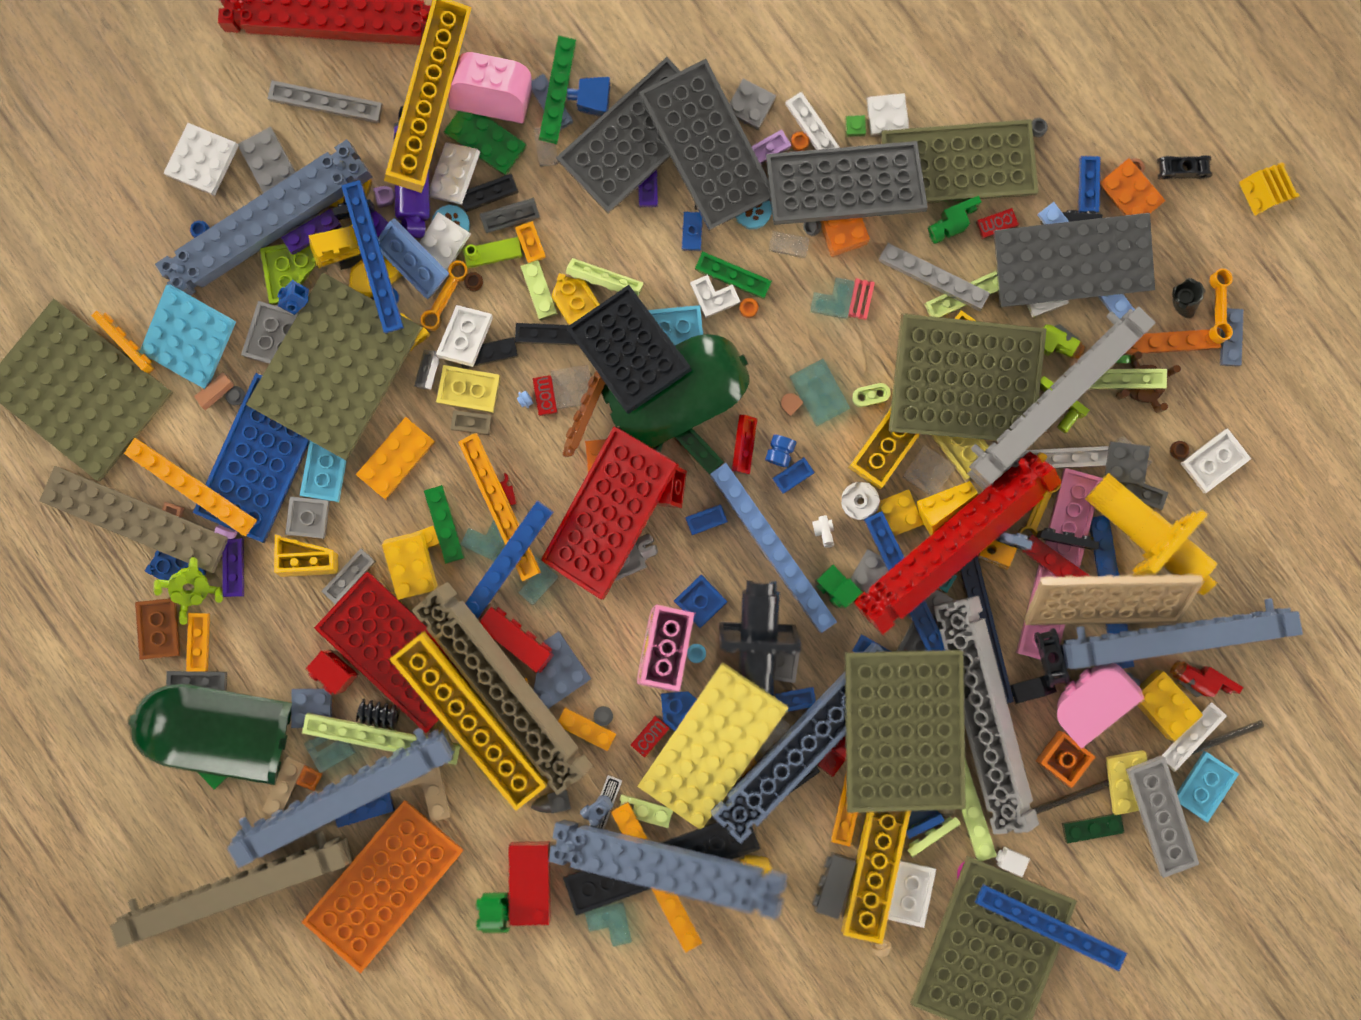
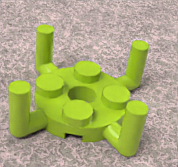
M195 557L190 559L188 568H183L176 574H173L169 580L156 579L154 581L155 595H161L162 588H168L171 600L174 603L180 604L179 623L182 625L188 622V606L201 604L208 593L215 594V601L217 603L223 601L222 588L209 586L207 578L198 570V560ZM187 583H190L194 586V588L191 590H185L183 586Z

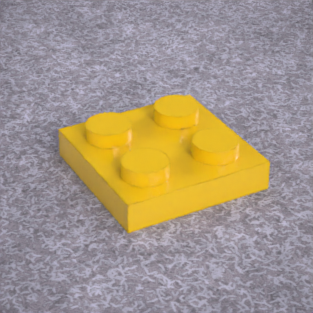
M909 489L880 500L876 513L883 512L894 536L923 525Z

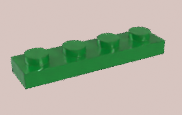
M703 251L695 267V270L728 285H733L761 299H765L772 283L769 279Z
M443 485L424 490L445 564L464 559V553Z

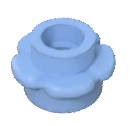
M526 390L522 393L518 392L519 397H517V400L521 407L526 406V408H530L529 406L533 404V400Z

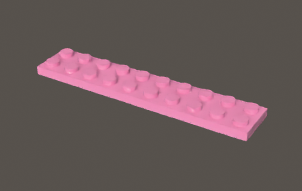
M1064 468L1061 476L1062 483L1057 492L1048 528L1055 529V533L1063 534L1065 531L1075 533L1074 537L1082 538V535L1088 536L1095 508L1085 498L1103 478ZM1050 541L1044 542L1080 568L1084 548ZM1041 565L1038 566L1028 608L1040 579L1049 576L1057 578ZM1024 620L1016 653L1041 660L1035 643L1034 633L1049 632L1050 629L1054 628L1057 631L1060 644L1065 625H1025ZM1050 653L1048 656L1049 662L1054 663L1055 661L1053 653Z

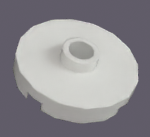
M852 483L842 494V508L853 519L864 520L873 516L879 508V494L869 483ZM860 498H863L864 503L861 505L858 504V500Z

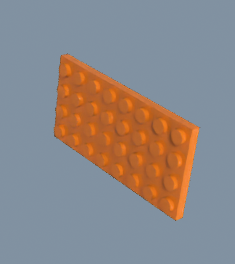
M404 800L301 923L361 974L461 855L464 849L430 822L428 818L407 800Z

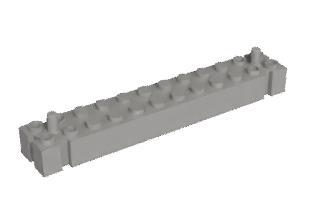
M1140 307L1134 311L1130 309L1121 319L1111 311L1106 317L1114 326L1071 366L1037 402L1023 413L1026 417L1021 415L1010 426L1012 430L1007 429L996 440L998 444L994 442L985 451L977 444L971 448L978 458L969 466L971 470L967 474L983 490L991 485L1156 323Z
M979 596L941 603L934 606L937 622L942 621L943 624L940 633L945 650H963L964 724L987 811H992L993 817L990 819L993 833L1006 834L1013 829L1015 833L1029 832L1038 826L1039 822L1035 809H1030L1029 804L1033 802L986 622L985 619H980L979 612L983 611Z

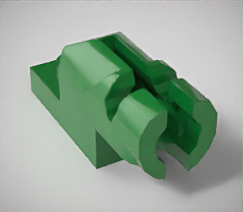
M979 195L947 208L942 212V219L928 227V233L933 244L943 241L945 235L946 238H951L963 233L970 225L967 215L976 212L982 203Z

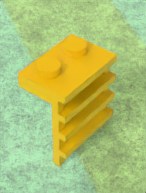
M1284 163L1258 170L1238 182L1254 216L1273 206L1299 197V193H1296L1284 168Z

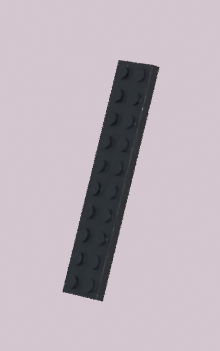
M719 822L659 842L728 860L760 850L752 825L750 826L752 833L740 843L729 833L727 829L729 825L726 824L723 827ZM583 870L563 877L576 916L651 889L650 887Z

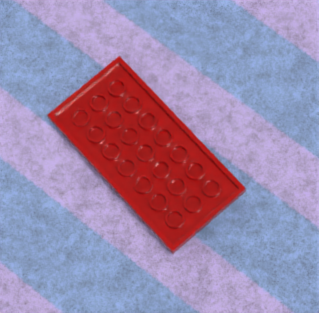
M613 426L541 561L600 600H604L679 464L620 428Z
M367 571L321 619L314 629L425 733H428L440 720L390 659L425 631L460 674L461 672L426 629L428 626L421 622L400 600H397L395 595Z

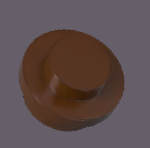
M476 272L469 273L464 280L466 288L470 291L480 290L484 283L482 276Z
M1176 441L1171 444L1170 454L1174 459L1182 460L1189 455L1190 449L1186 442Z

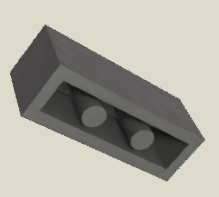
M831 852V856H827L824 864L826 868L825 875H821L818 886H820L819 894H815L812 902L817 913L839 919L856 865L854 859Z

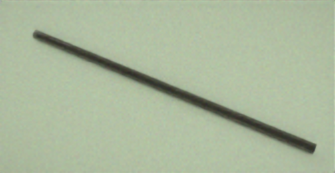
M1262 720L1204 741L1191 755L1263 728L1264 724ZM1103 780L1031 809H1035L1038 815L1108 788L1109 780Z

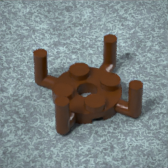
M1140 351L1130 355V364L1133 369H1158L1155 365H1140L1138 362L1142 358ZM1175 365L1167 369V378L1180 372L1181 367ZM1124 389L1116 394L1118 400L1130 396L1135 401L1151 403L1156 413H1161L1168 409V404H1159L1157 400L1166 389Z

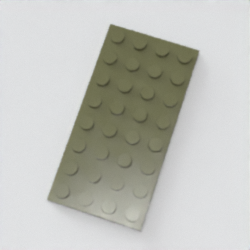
M1031 119L881 131L882 144L917 141L927 203L964 201L978 195L980 199L1031 196L1039 193Z

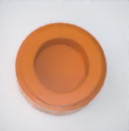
M796 132L792 135L790 144L795 151H805L809 146L810 139L806 133Z
M752 298L742 300L739 306L741 315L746 318L754 317L758 312L756 300Z

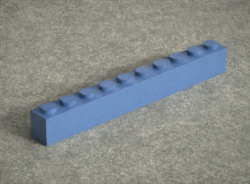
M727 463L713 471L710 477L817 631L822 633L837 622Z

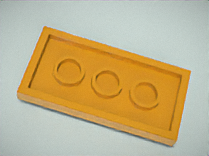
M405 417L356 473V476L386 500L433 446L435 441Z

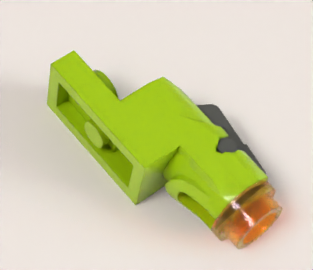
M1046 324L1042 327L1047 329L1044 348L1045 355H1050L1056 349L1055 352L1066 355L1071 359L1075 358L1078 360L1086 346L1082 345L1083 342L1079 341L1074 334L1061 324L1056 326Z

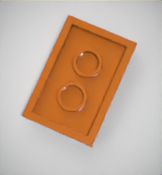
M1130 158L1100 181L1102 190L1124 215L1152 213L1166 201Z

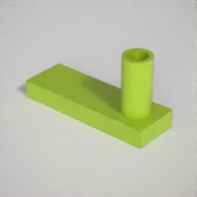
M519 237L478 246L469 244L463 249L468 269L523 257Z
M1043 376L1041 377L1040 389L1046 392L1054 383ZM1076 401L1068 408V413L1057 426L1061 432L1067 433L1078 417L1081 419L1090 411L1079 401Z

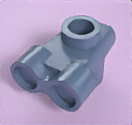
M601 795L595 803L590 806L586 805L580 810V814L589 821L591 826L597 827L603 822L602 818L614 805L608 796Z

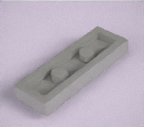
M360 549L321 592L334 604H337L376 561L363 549Z

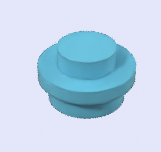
M693 644L687 650V657L693 663H700L706 657V650L700 644Z

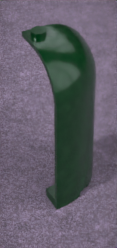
M704 334L691 337L675 345L690 365L692 371L629 414L625 412L605 384L601 393L605 403H609L612 410L610 415L615 426H619L624 432L654 448L734 406L743 397L748 388L750 376L746 365L749 363L745 355H740L735 345L728 339L718 335Z
M174 684L158 688L147 694L138 704L134 714L129 716L128 726L131 728V739L136 749L143 756L157 764L170 768L275 785L282 764L280 762L282 750H285L288 737L286 730L287 724L289 725L291 720L292 703L187 684Z

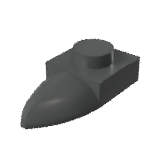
M565 789L558 795L555 792L545 794L538 798L531 808L542 813L570 810L571 805L568 791Z

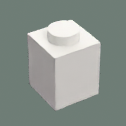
M1005 846L1002 850H999L996 856V864L999 867L1021 877L1030 860L1025 855Z

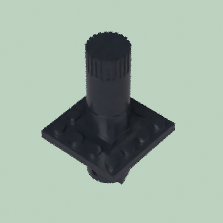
M747 580L746 589L742 591L741 623L719 622L720 649H724L725 652H736V650H739L740 674L774 697L777 654L781 651L788 655H794L796 652H801L802 644L796 625L778 624L780 593L776 591L777 581L755 583L753 580Z

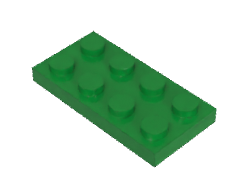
M458 111L443 131L446 136L459 145L478 149L480 151L478 158L504 176L507 175L527 147L526 143L487 116Z

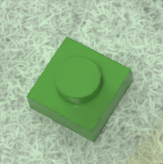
M865 115L846 116V137L865 136Z

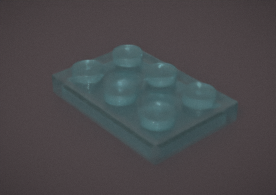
M824 359L789 377L816 427L850 409Z

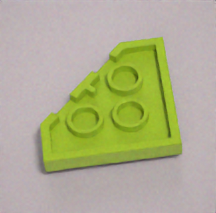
M286 244L260 248L269 304H278L279 290L282 287L285 288L292 280L302 285L317 265L310 245L294 255L290 253Z

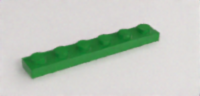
M558 35L539 141L553 144L558 143L576 39Z

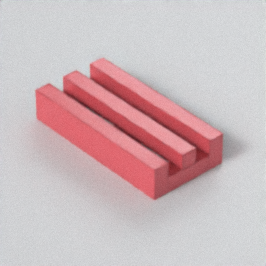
M856 278L848 316L863 320L867 319L875 282ZM860 284L862 288L856 313H853L857 290ZM866 286H869L865 309L862 315L860 312Z

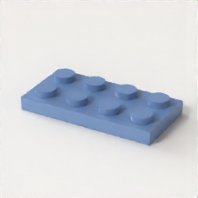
M395 218L390 220L378 237L382 254L426 299H429L449 273Z

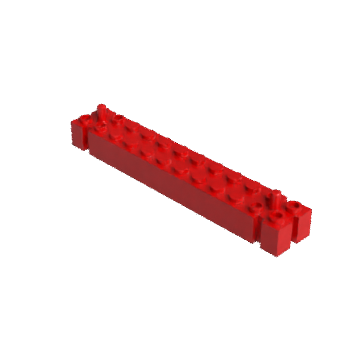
M220 0L224 8H219L218 24L224 32L240 33V29H244L247 34L420 46L431 5H426L424 0Z
M1029 451L1018 461L1019 465L1017 467L1012 466L876 581L869 588V593L863 592L856 598L853 603L860 613L884 635L895 625L894 621L898 617L902 620L1044 499L1043 494L1046 491L1051 493L1062 482L1055 468L1045 461L1042 463L1038 456Z

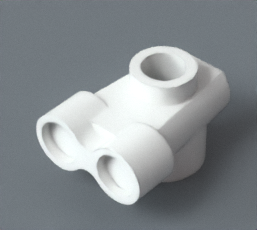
M827 515L818 517L819 520L812 522L815 536L822 535L824 548L833 547L834 541L830 532L834 531L832 519L828 520Z

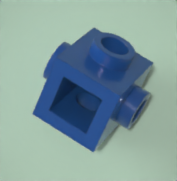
M292 280L285 288L282 287L279 290L278 307L295 315L308 302L309 289Z

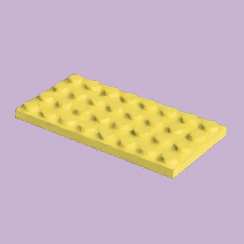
M722 662L637 787L698 829L703 828L712 817L710 811L720 801L724 800L788 710V706Z

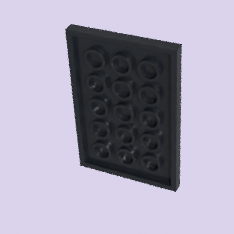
M630 285L566 327L627 414L692 371L690 365Z

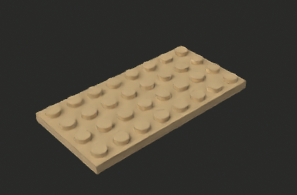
M1191 574L1184 576L1127 575L1124 577H1113L1109 575L1105 577L1067 576L1064 578H1054L1049 576L1041 578L1024 618L1025 625L1179 623L1202 585L1203 580L1201 575Z

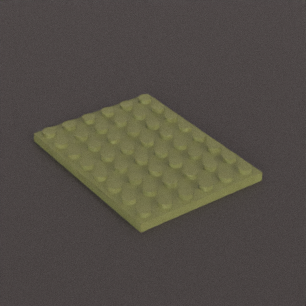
M322 272L308 296V302L301 308L246 405L347 461L423 327L400 315L404 329L385 334L374 300Z
M55 299L49 303L0 362V404L99 482L173 393L152 375L142 371L133 360Z
M901 314L889 431L997 440L1007 429L1011 431L1010 426L1021 415L1026 417L1023 413L1039 399L1047 329Z
M963 650L845 652L847 812L966 809Z
M967 856L910 1004L947 1020H1032L1061 944L975 903V900L984 884L1066 924L1070 922L1077 900Z

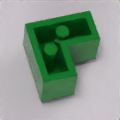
M831 565L815 580L817 583L816 588L822 594L827 593L831 597L829 601L836 608H847L863 593L850 578H846L834 565Z

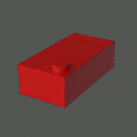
M550 841L511 842L509 844V926L550 924L551 881L550 862H548Z

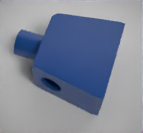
M610 77L579 79L578 89H567V100L577 101L578 111L601 117L608 110Z

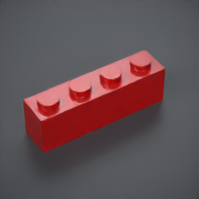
M490 607L479 621L493 639L536 673H541L554 656L550 652L552 648L544 642L542 644L535 640L537 636L529 630L527 632L521 629L522 625L515 619L509 620L506 617L507 613L500 607L497 609Z

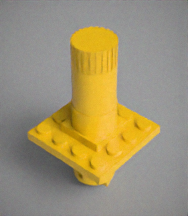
M1109 473L1086 496L1085 500L1145 551L1141 556L1146 560L1139 562L1132 569L1134 572L1132 576L1154 575L1161 567H1164L1173 576L1201 575L1203 583L1197 593L1203 596L1217 584L1209 576L1216 567L1217 562L1188 539L1191 533L1207 517L1208 514L1200 510L1195 513L1193 511L1170 524Z

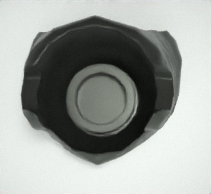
M1187 278L1183 283L1173 288V306L1185 318L1194 317L1206 290L1201 282Z

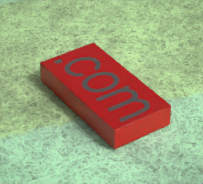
M1013 208L976 221L982 239L993 236L994 230L1010 229L1019 226Z
M552 376L532 378L538 415L544 416L558 413Z
M655 715L630 746L645 758L670 727Z

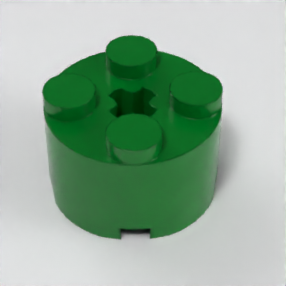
M508 892L483 893L481 898H477L476 910L479 911V919L476 922L477 931L482 933L509 932L510 927H507V921H509Z

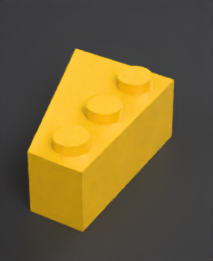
M353 225L309 235L310 249L318 268L361 254Z
M971 481L916 501L919 515L930 536L978 496V492Z
M275 535L274 573L280 577L338 574V554L331 549Z

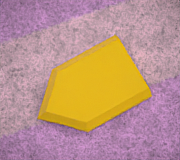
M383 256L392 285L403 275ZM362 259L350 270L349 287L369 298H374Z
M561 273L558 274L551 297L568 325H571L600 304L585 280L567 277Z

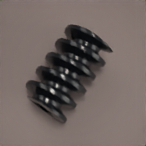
M363 698L357 710L356 721L360 719L362 724L367 721L368 725H372L375 722L377 727L383 724V728H388L390 725L391 730H395L400 710L396 711V705H393L390 710L388 703L381 708V702L379 701L376 706H373V700H370L369 704L366 705V701Z

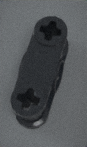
M1209 155L1160 157L1157 159L1160 169L1158 179H1205L1212 177L1213 172L1210 171L1212 157Z
M1053 628L1049 632L1034 633L1047 686L1052 688L1056 684H1068L1070 681L1069 674L1065 667L1057 631ZM1050 653L1055 655L1054 663L1048 660Z

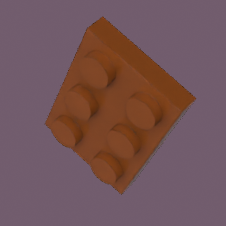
M171 598L135 602L139 660L181 656L177 603H174Z

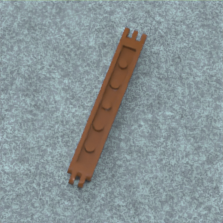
M597 371L590 378L587 393L582 396L580 401L582 403L581 407L573 417V426L566 433L567 440L562 452L564 457L573 456L578 448L605 385Z

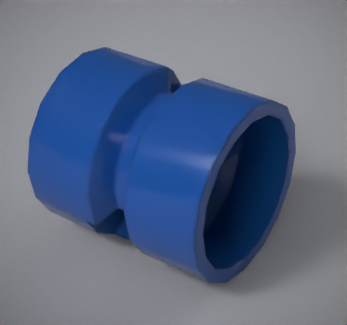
M774 434L770 443L772 449L768 450L765 461L788 468L791 461L789 454L794 452L797 442Z

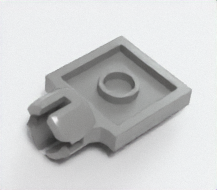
M645 534L637 539L615 581L647 568L646 560L658 553L656 545L648 548L645 547L654 542L650 534Z

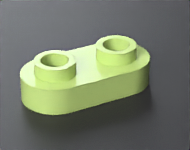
M884 383L860 387L854 391L852 401L858 407L883 403L890 397V388ZM877 391H882L883 396L879 397ZM863 395L865 397V400L860 401L858 399V396Z

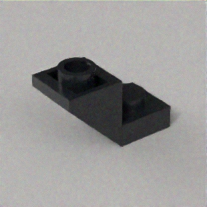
M1044 675L1010 685L1016 704L1057 692L1055 685L1052 688L1047 686Z

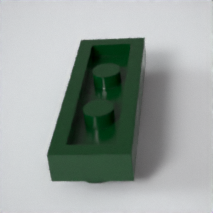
M693 428L674 437L709 475L724 463Z
M1108 814L1062 823L1064 838L1067 844L1125 833L1121 814Z

